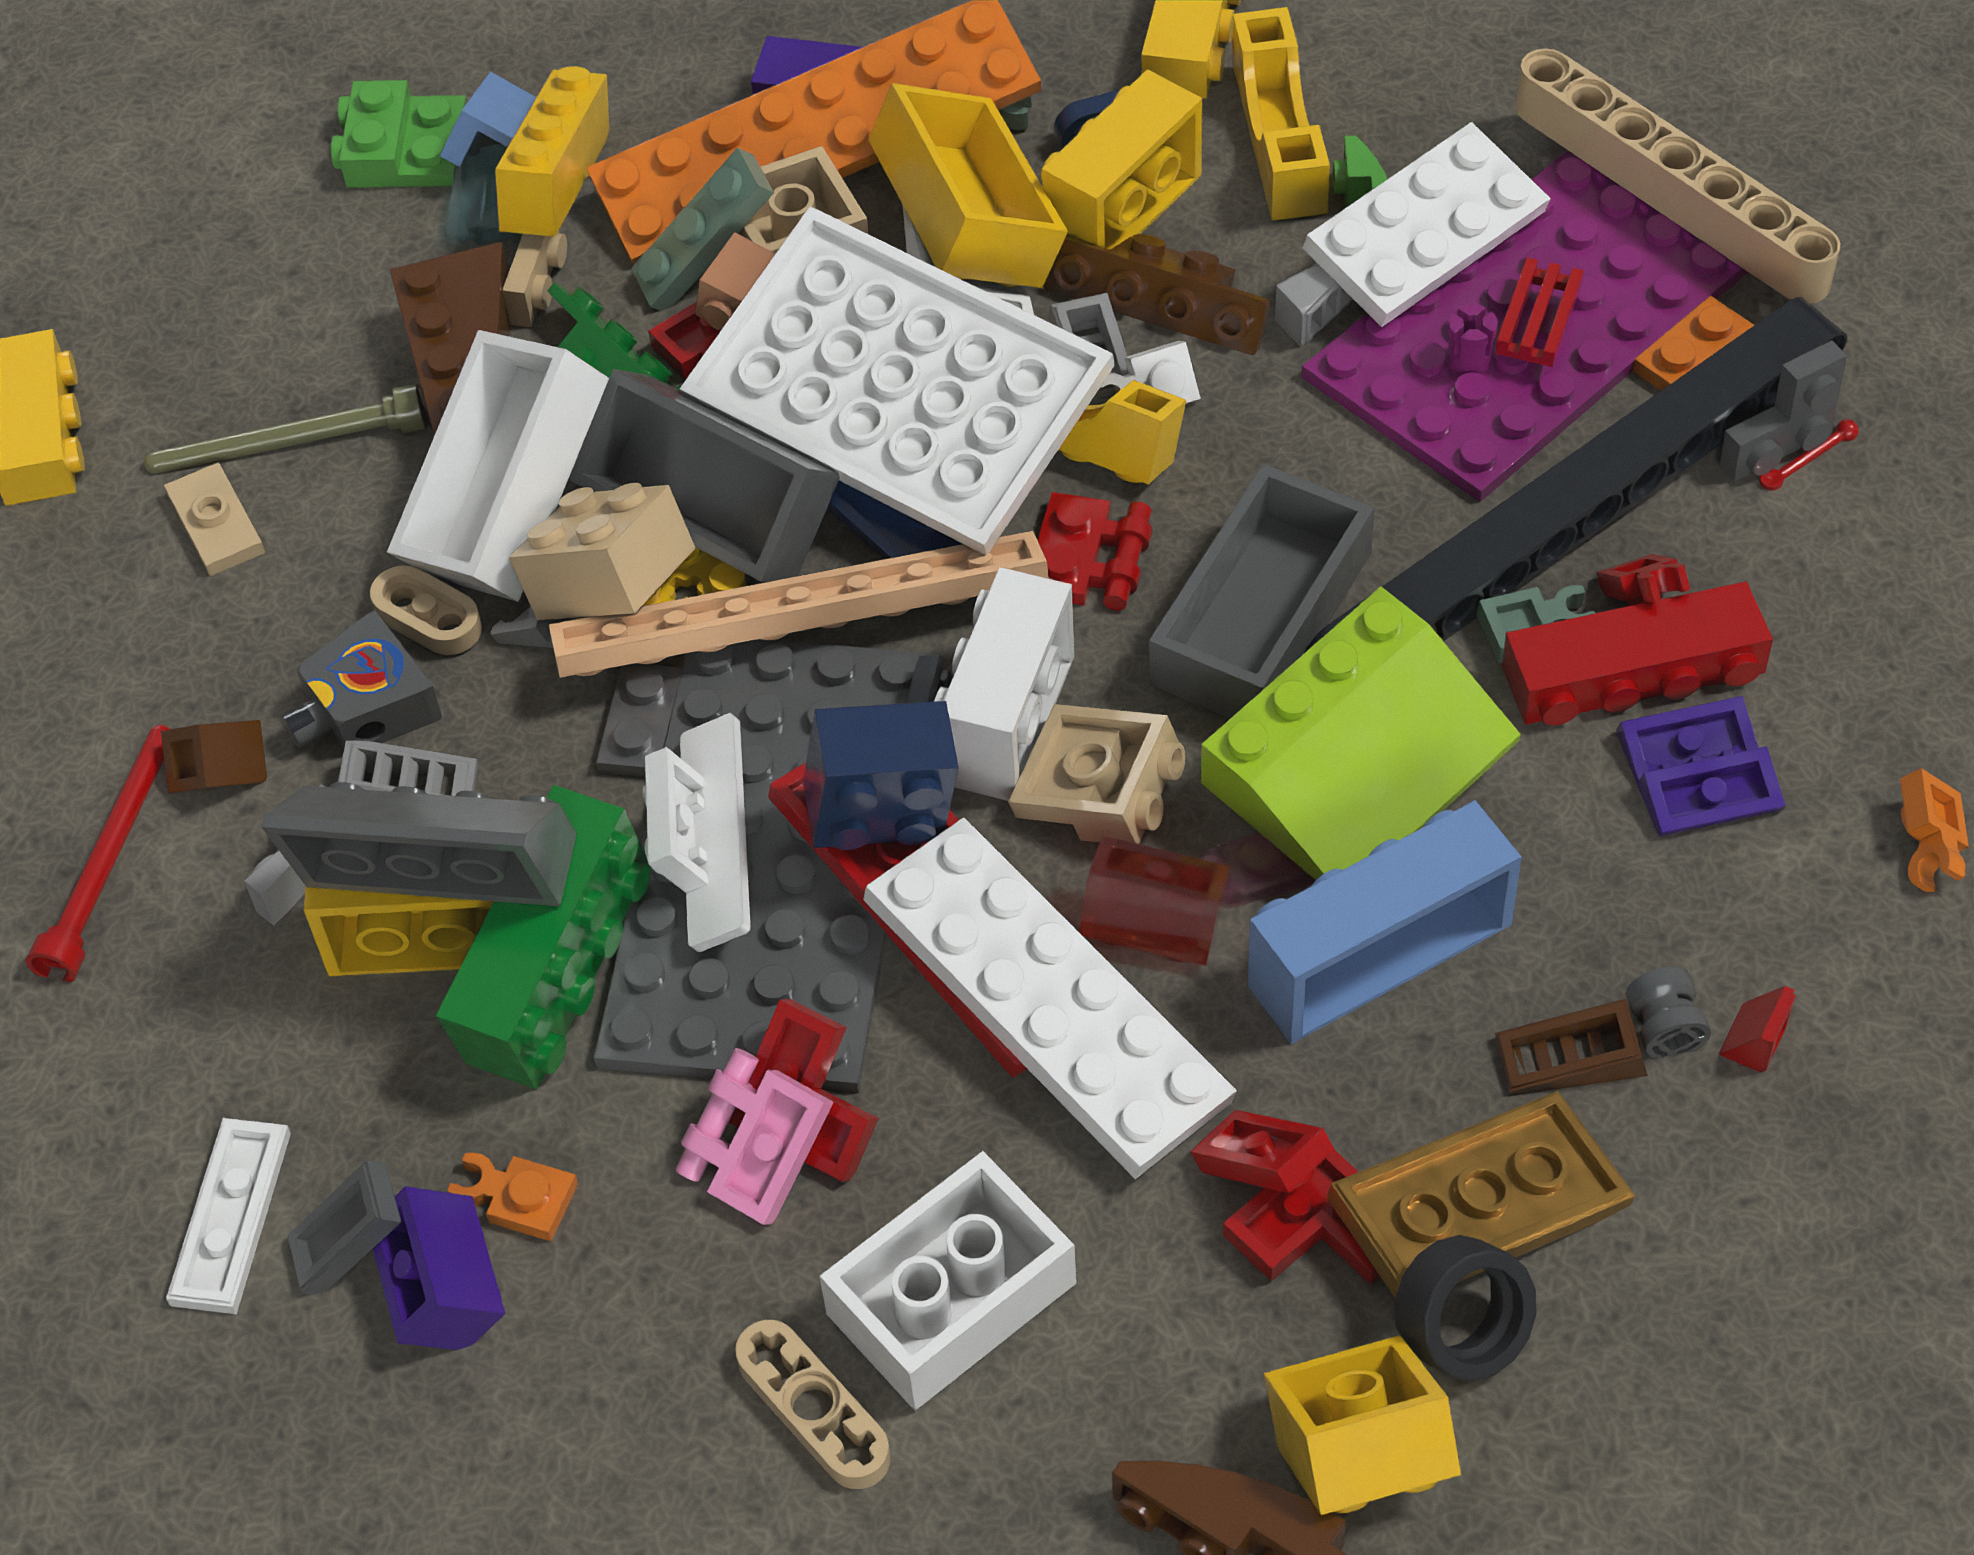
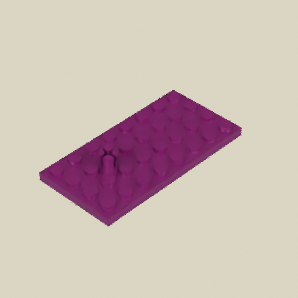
M1568 150L1531 179L1551 198L1543 214L1383 327L1368 313L1365 314L1302 366L1301 377L1479 502L1485 499L1633 371L1636 357L1710 295L1715 299L1719 298L1748 273V271ZM1527 257L1538 259L1537 268L1547 270L1550 262L1560 264V273L1570 275L1572 268L1584 270L1582 286L1553 367L1495 354L1497 338ZM1533 284L1512 343L1521 344L1541 288L1539 285ZM1554 289L1534 348L1544 350L1564 291Z

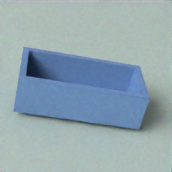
M1476 800L1455 811L1444 810L1433 816L1423 828L1400 840H1387L1374 848L1368 857L1344 870L1332 869L1321 875L1308 889L1287 900L1279 898L1263 906L1255 917L1250 919L1248 987L1290 1044H1293L1511 926L1522 856Z

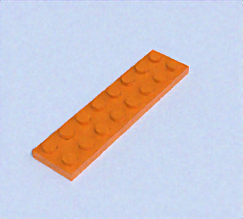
M971 0L586 168L590 181L613 228L634 266L644 252L649 249L737 147L753 154L761 167L822 146L840 176L844 178L880 162L868 138L891 83L991 98L997 109L1000 110L1041 92V79L999 1Z

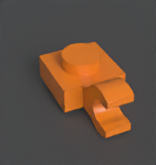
M1920 768L1900 778L1904 805L1901 808V819L1907 833L1919 841V847L1911 857L1908 865V877L1913 885L1924 892H1935L1934 874L1939 866L1943 873L1956 881L1964 878L1966 866L1959 852L1968 848L1969 845L1961 793Z

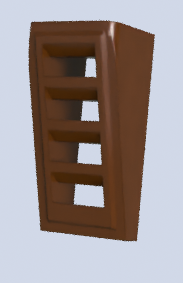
M1627 999L1495 1033L1511 1096L1648 1076ZM1615 1033L1619 1050L1606 1053L1601 1035ZM1587 1037L1592 1057L1579 1060L1574 1038ZM1560 1041L1565 1064L1552 1066L1547 1042ZM1533 1044L1539 1070L1526 1073L1519 1046ZM1515 1054L1525 1073L1523 1075L1519 1074Z

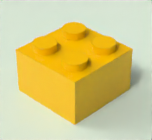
M1401 1335L1264 1373L1277 1446L1320 1515L1331 1512H1353L1363 1508L1369 1501L1400 1492H1423L1434 1487L1438 1481L1461 1475L1448 1396Z

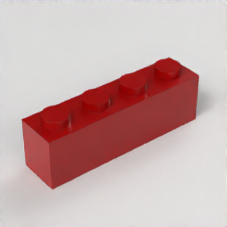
M1745 581L1665 598L1655 602H1646L1506 632L1502 669L1524 725L1544 721L1547 725L1556 726L1569 722L1578 713L1601 708L1608 712H1621L1631 708L1639 700L1665 695L1669 699H1682L1690 696L1699 687L1722 682L1729 686L1748 684L1756 679L1759 674L1766 673L1773 638L1748 582Z

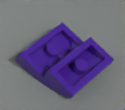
M1743 696L1622 721L1616 729L1620 744L1659 837L1780 811L1786 806L1767 746L1760 748L1758 746Z

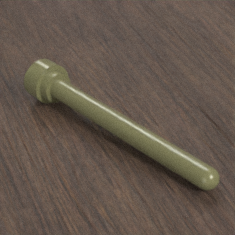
M416 383L392 389V395L382 397L383 403L153 451L146 455L144 467L151 474H161L388 426L390 431L401 429L403 434L426 430V422H424L421 414L424 413L423 403Z

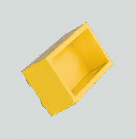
M891 83L868 141L935 267L963 281L973 279L996 282L1005 287L1022 285L1042 288L1068 230L993 100L987 97Z

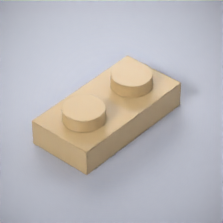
M558 231L556 237L531 234L522 235L502 290L510 325L532 327L538 309H548L552 297L547 292L552 285L550 275L553 267L562 268L566 259L567 238L565 234H561Z

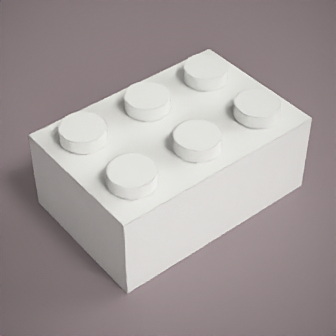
M999 567L990 591L982 589L977 597L973 612V625L975 627L970 639L961 638L958 642L952 664L954 677L950 687H941L937 692L934 702H947L959 766L955 788L1009 801L1050 711L1057 702L1074 659L1072 584Z
M982 1151L819 1276L826 1314L916 1411L1076 1284L1075 1245Z

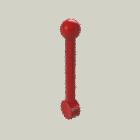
M1850 419L1839 421L1835 427V432L1822 445L1811 451H1805L1778 470L1772 469L1770 472L1760 475V485L1767 490L1780 489L1785 478L1842 441L1855 440L1859 434L1858 425Z

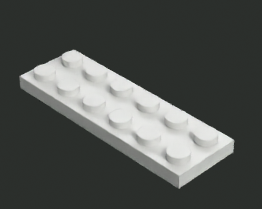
M964 817L866 886L863 900L1134 1179H1137L1232 1103L1237 1090Z

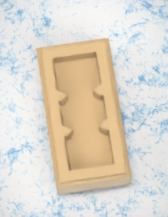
M219 462L164 485L167 496L209 576L265 553L256 530Z

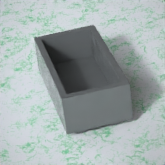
M613 369L568 480L583 488L590 487L594 492L615 490L629 483H640L642 487L669 485L696 548L761 582H771L799 575L840 477L838 472L682 395L679 390L650 375Z
M1262 464L1150 638V686L1231 719L1307 652V648L1313 638L1328 625L1372 553L1375 507Z

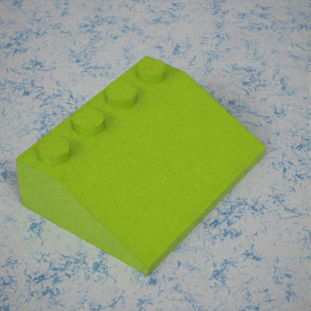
M1380 586L1201 744V784L1311 877L1317 880L1321 875L1332 869L1344 870L1368 857L1374 848L1387 840H1400L1423 828L1433 816L1444 811L1520 741L1521 734L1433 628Z

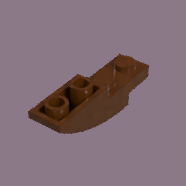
M1120 1461L1112 1472L1113 1499L1118 1502L1116 1508L1121 1516L1134 1527L1144 1532H1152L1155 1527H1158L1179 1541L1177 1547L1182 1555H1250V1553L1252 1555H1348L1341 1551L1345 1541L1346 1520L1332 1512L1320 1515L1312 1501L1273 1484L1231 1471L1197 1464L1168 1461Z

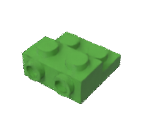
M407 80L353 81L351 95L340 96L338 102L339 124L341 129L344 130V135H334L332 137L331 158L333 167L335 169H342L347 188L456 186L459 166L440 157V154L462 109L467 104L466 96H411Z

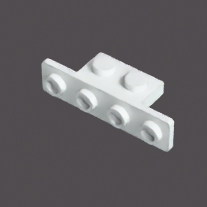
M731 713L682 733L680 737L681 758L667 747L645 756L646 784L643 787V799L647 808L648 838L644 843L648 864L655 872L665 876L686 893L688 945L697 952H702L745 935L751 927L740 721Z

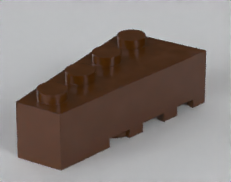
M502 242L389 269L434 435L478 330L510 337V323L502 291L509 270Z

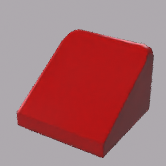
M1783 986L1743 1003L1719 1054L1761 1073L1763 1070L1767 1071L1788 1026L1796 998L1794 994L1795 989Z

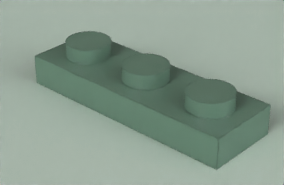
M737 147L631 268L650 307L659 311L673 307L710 266L734 232L738 234L774 194L753 154Z

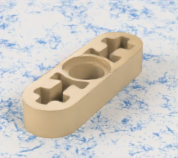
M762 1320L748 1326L741 1333L736 1343L737 1362L740 1373L745 1381L838 1484L850 1489H864L878 1483L885 1476L890 1465L889 1444L884 1430L788 1325L776 1320ZM764 1343L770 1349H774L782 1344L780 1348L784 1367L792 1374L784 1384L782 1383L781 1374L767 1360L755 1365L757 1362L755 1348L760 1344ZM782 1387V1388L780 1389V1391H778V1392L775 1391V1389H778V1388ZM820 1390L832 1398V1408L824 1417L817 1420H805L794 1413L793 1405L795 1400L806 1391ZM845 1416H850V1417H851V1418L846 1419V1420L843 1421V1419L845 1418ZM842 1422L844 1433L856 1446L862 1447L868 1442L872 1443L869 1447L870 1463L863 1466L854 1459L846 1465L843 1464L846 1459L844 1447L839 1438L833 1433ZM827 1436L824 1441L819 1440L820 1438Z

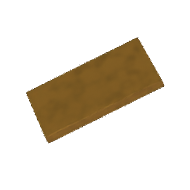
M1556 1091L1333 1182L1326 1197L1396 1298L1402 1276L1420 1252L1437 1240L1457 1235L1481 1239L1510 1253L1516 1258L1598 1223L1632 1204L1635 1194L1559 1091ZM1480 1269L1472 1271L1464 1278H1462L1460 1281H1463L1467 1278L1484 1272L1485 1270Z

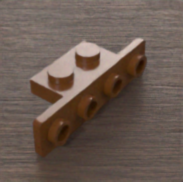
M1147 234L1133 235L1112 249L1066 236L1044 283L1045 290L1075 300L1107 293L1113 312L1249 355H1254L1260 348L1270 305L1269 300L1232 288L1236 269L1218 264L1219 259L1215 255L1195 250L1187 251L1186 253L1165 247L1166 242L1161 238Z

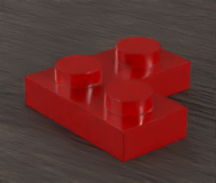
M791 999L779 1000L756 1054L759 1061L749 1083L758 1090L766 1071L778 1070L833 1101L834 1103L804 1162L842 1182L849 1181L858 1169L879 1118L821 1089L847 1027ZM736 1107L728 1123L739 1128L746 1112Z
M1336 1150L1329 1154L1314 1169V1174L1305 1184L1293 1189L1290 1193L1264 1188L1223 1222V1236L1270 1281H1273L1321 1239L1370 1285L1380 1277L1326 1197L1331 1183L1359 1172Z

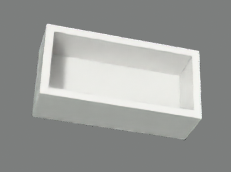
M478 330L387 553L437 579L519 602L523 588L509 556L528 538L527 532L532 527L545 521L556 510L609 378L566 349Z

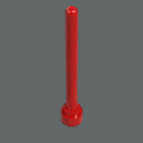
M156 725L149 731L57 925L49 927L46 933L36 936L25 962L27 967L37 976L48 978L51 967L67 969L62 979L63 981L73 982L85 959V952L82 949L84 941L81 938V934L164 761L161 731L171 730L168 726Z

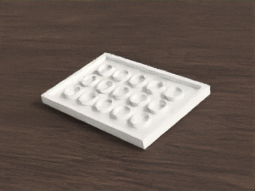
M810 206L680 387V392L682 395L838 472L841 482L987 555L1115 365L1113 353Z

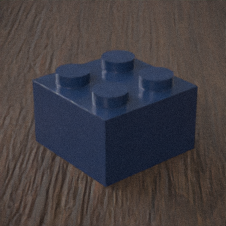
M946 701L814 710L803 778L813 848L835 847L840 850H853L866 844L900 842L904 845H920L934 839L945 831L959 769Z

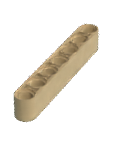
M1538 49L1528 53L1522 59L1516 110L1525 122L1786 298L1792 300L1796 297H1803L1809 303H1817L1826 298L1831 289L1841 244L1838 236L1832 230L1565 54L1553 49Z

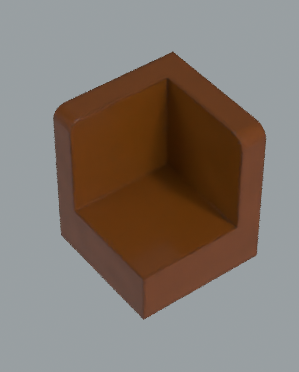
M260 720L198 724L161 731L168 794L261 783L267 779Z

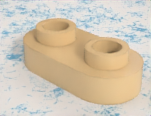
M396 566L385 570L373 581L370 588L371 601L374 610L385 624L427 649L442 655L459 654L471 648L480 638L482 624L477 605L473 599L426 572L412 566ZM401 599H413L412 603L407 606H395ZM451 624L460 625L452 630H442Z

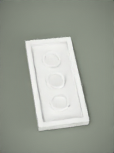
M1471 122L1307 234L1303 249L1383 327L1543 214L1551 198Z

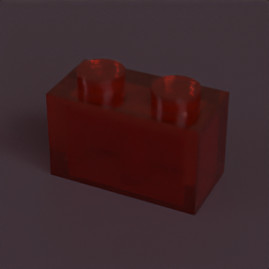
M1102 835L1088 875L1079 933L1084 937L1100 940L1111 946H1125L1162 955L1177 962H1191L1207 966L1220 921L1231 866Z

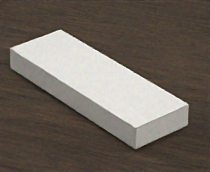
M229 1118L222 1119L166 1297L170 1306L237 1314L291 1135L288 1125Z

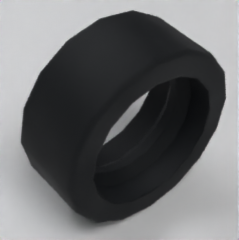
M1463 1235L1437 1240L1420 1252L1403 1274L1395 1298L1396 1329L1418 1359L1449 1377L1467 1381H1476L1494 1376L1515 1361L1530 1338L1537 1315L1536 1288L1527 1268L1510 1253L1481 1239ZM1484 1269L1490 1279L1491 1299L1486 1316L1471 1336L1460 1344L1446 1346L1441 1338L1440 1316L1445 1299L1458 1281L1472 1271Z

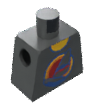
M375 610L363 616L300 663L297 673L307 702L280 716L286 732L296 747L301 748L330 731L343 750L346 741L384 743L442 719L432 683Z

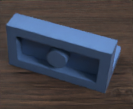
M490 72L462 109L440 157L460 167L483 134L508 147L537 97Z

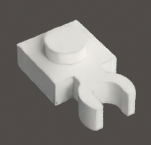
M1180 340L1124 357L1129 374L1121 376L1110 372L1101 387L1111 384L1117 393L1132 380L1186 399V403L1201 399L1186 342Z

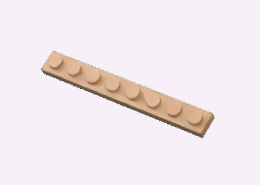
M1029 531L999 537L987 555L962 544L642 606L634 614L592 616L549 624L559 677L572 675L592 676L602 672L604 669L633 663L653 664L662 661L666 657L695 651L715 652L735 643L756 639L776 640L792 632L817 627L837 628L853 620L879 615L898 616L910 609L940 603L947 605L959 604L971 597L978 596L982 589L990 591L999 567L1048 579L1047 561L1034 532Z

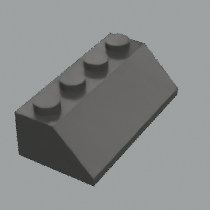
M335 782L330 784L329 787L303 786L264 816L262 829L306 887L561 906L577 836L560 804L542 796L526 795L522 796L519 800L492 799L485 794L475 791H460L455 796L433 795L407 786L395 787L392 792L365 790L358 785L347 782Z

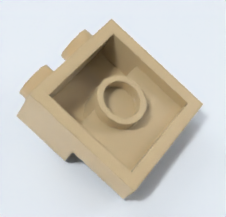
M1054 704L1008 803L1016 818L1073 824L1079 839L1082 841L1138 847L1145 830H1156L1161 823L1163 816L1161 793L1167 780H1178L1181 777L1185 766V750L1178 741L1167 715Z

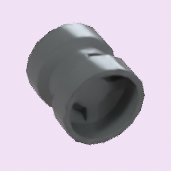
M1663 967L1644 973L1633 980L1626 990V998L1631 1012L1635 1017L1642 1019L1643 1022L1640 1037L1645 1051L1649 1057L1655 1059L1676 1055L1677 1051L1682 1053L1696 1051L1704 1046L1711 1036V1029L1704 1012L1693 1004L1697 992L1689 972L1681 967Z

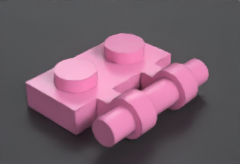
M734 1048L725 1069H717L708 1086V1090L712 1092V1095L698 1124L691 1123L688 1126L681 1141L685 1150L675 1171L685 1178L699 1182L708 1163L714 1164L719 1169L707 1192L763 1225L772 1224L777 1218L834 1102L778 1070H767L758 1090L753 1088L749 1080L759 1059L744 1050ZM737 1107L746 1112L731 1144H729L722 1137V1134Z

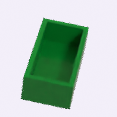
M554 784L546 798L560 804L577 833L561 906L494 901L436 1014V1018L466 1064L536 1090L545 1074L555 1073L561 1065L567 1047L566 1035L575 1016L583 1015L588 1009L595 991L594 978L604 957L607 959L611 958L616 952L622 938V921L632 901L637 902L644 895L651 874L646 855L624 808Z

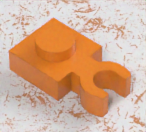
M465 1153L462 1158L465 1170L478 1173L482 1177L472 1187H463L459 1184L450 1183L447 1189L448 1193L472 1196L475 1207L489 1203L490 1205L486 1212L489 1223L552 1241L577 1188L576 1174L516 1156L512 1157L506 1172L496 1170L491 1160L479 1153Z

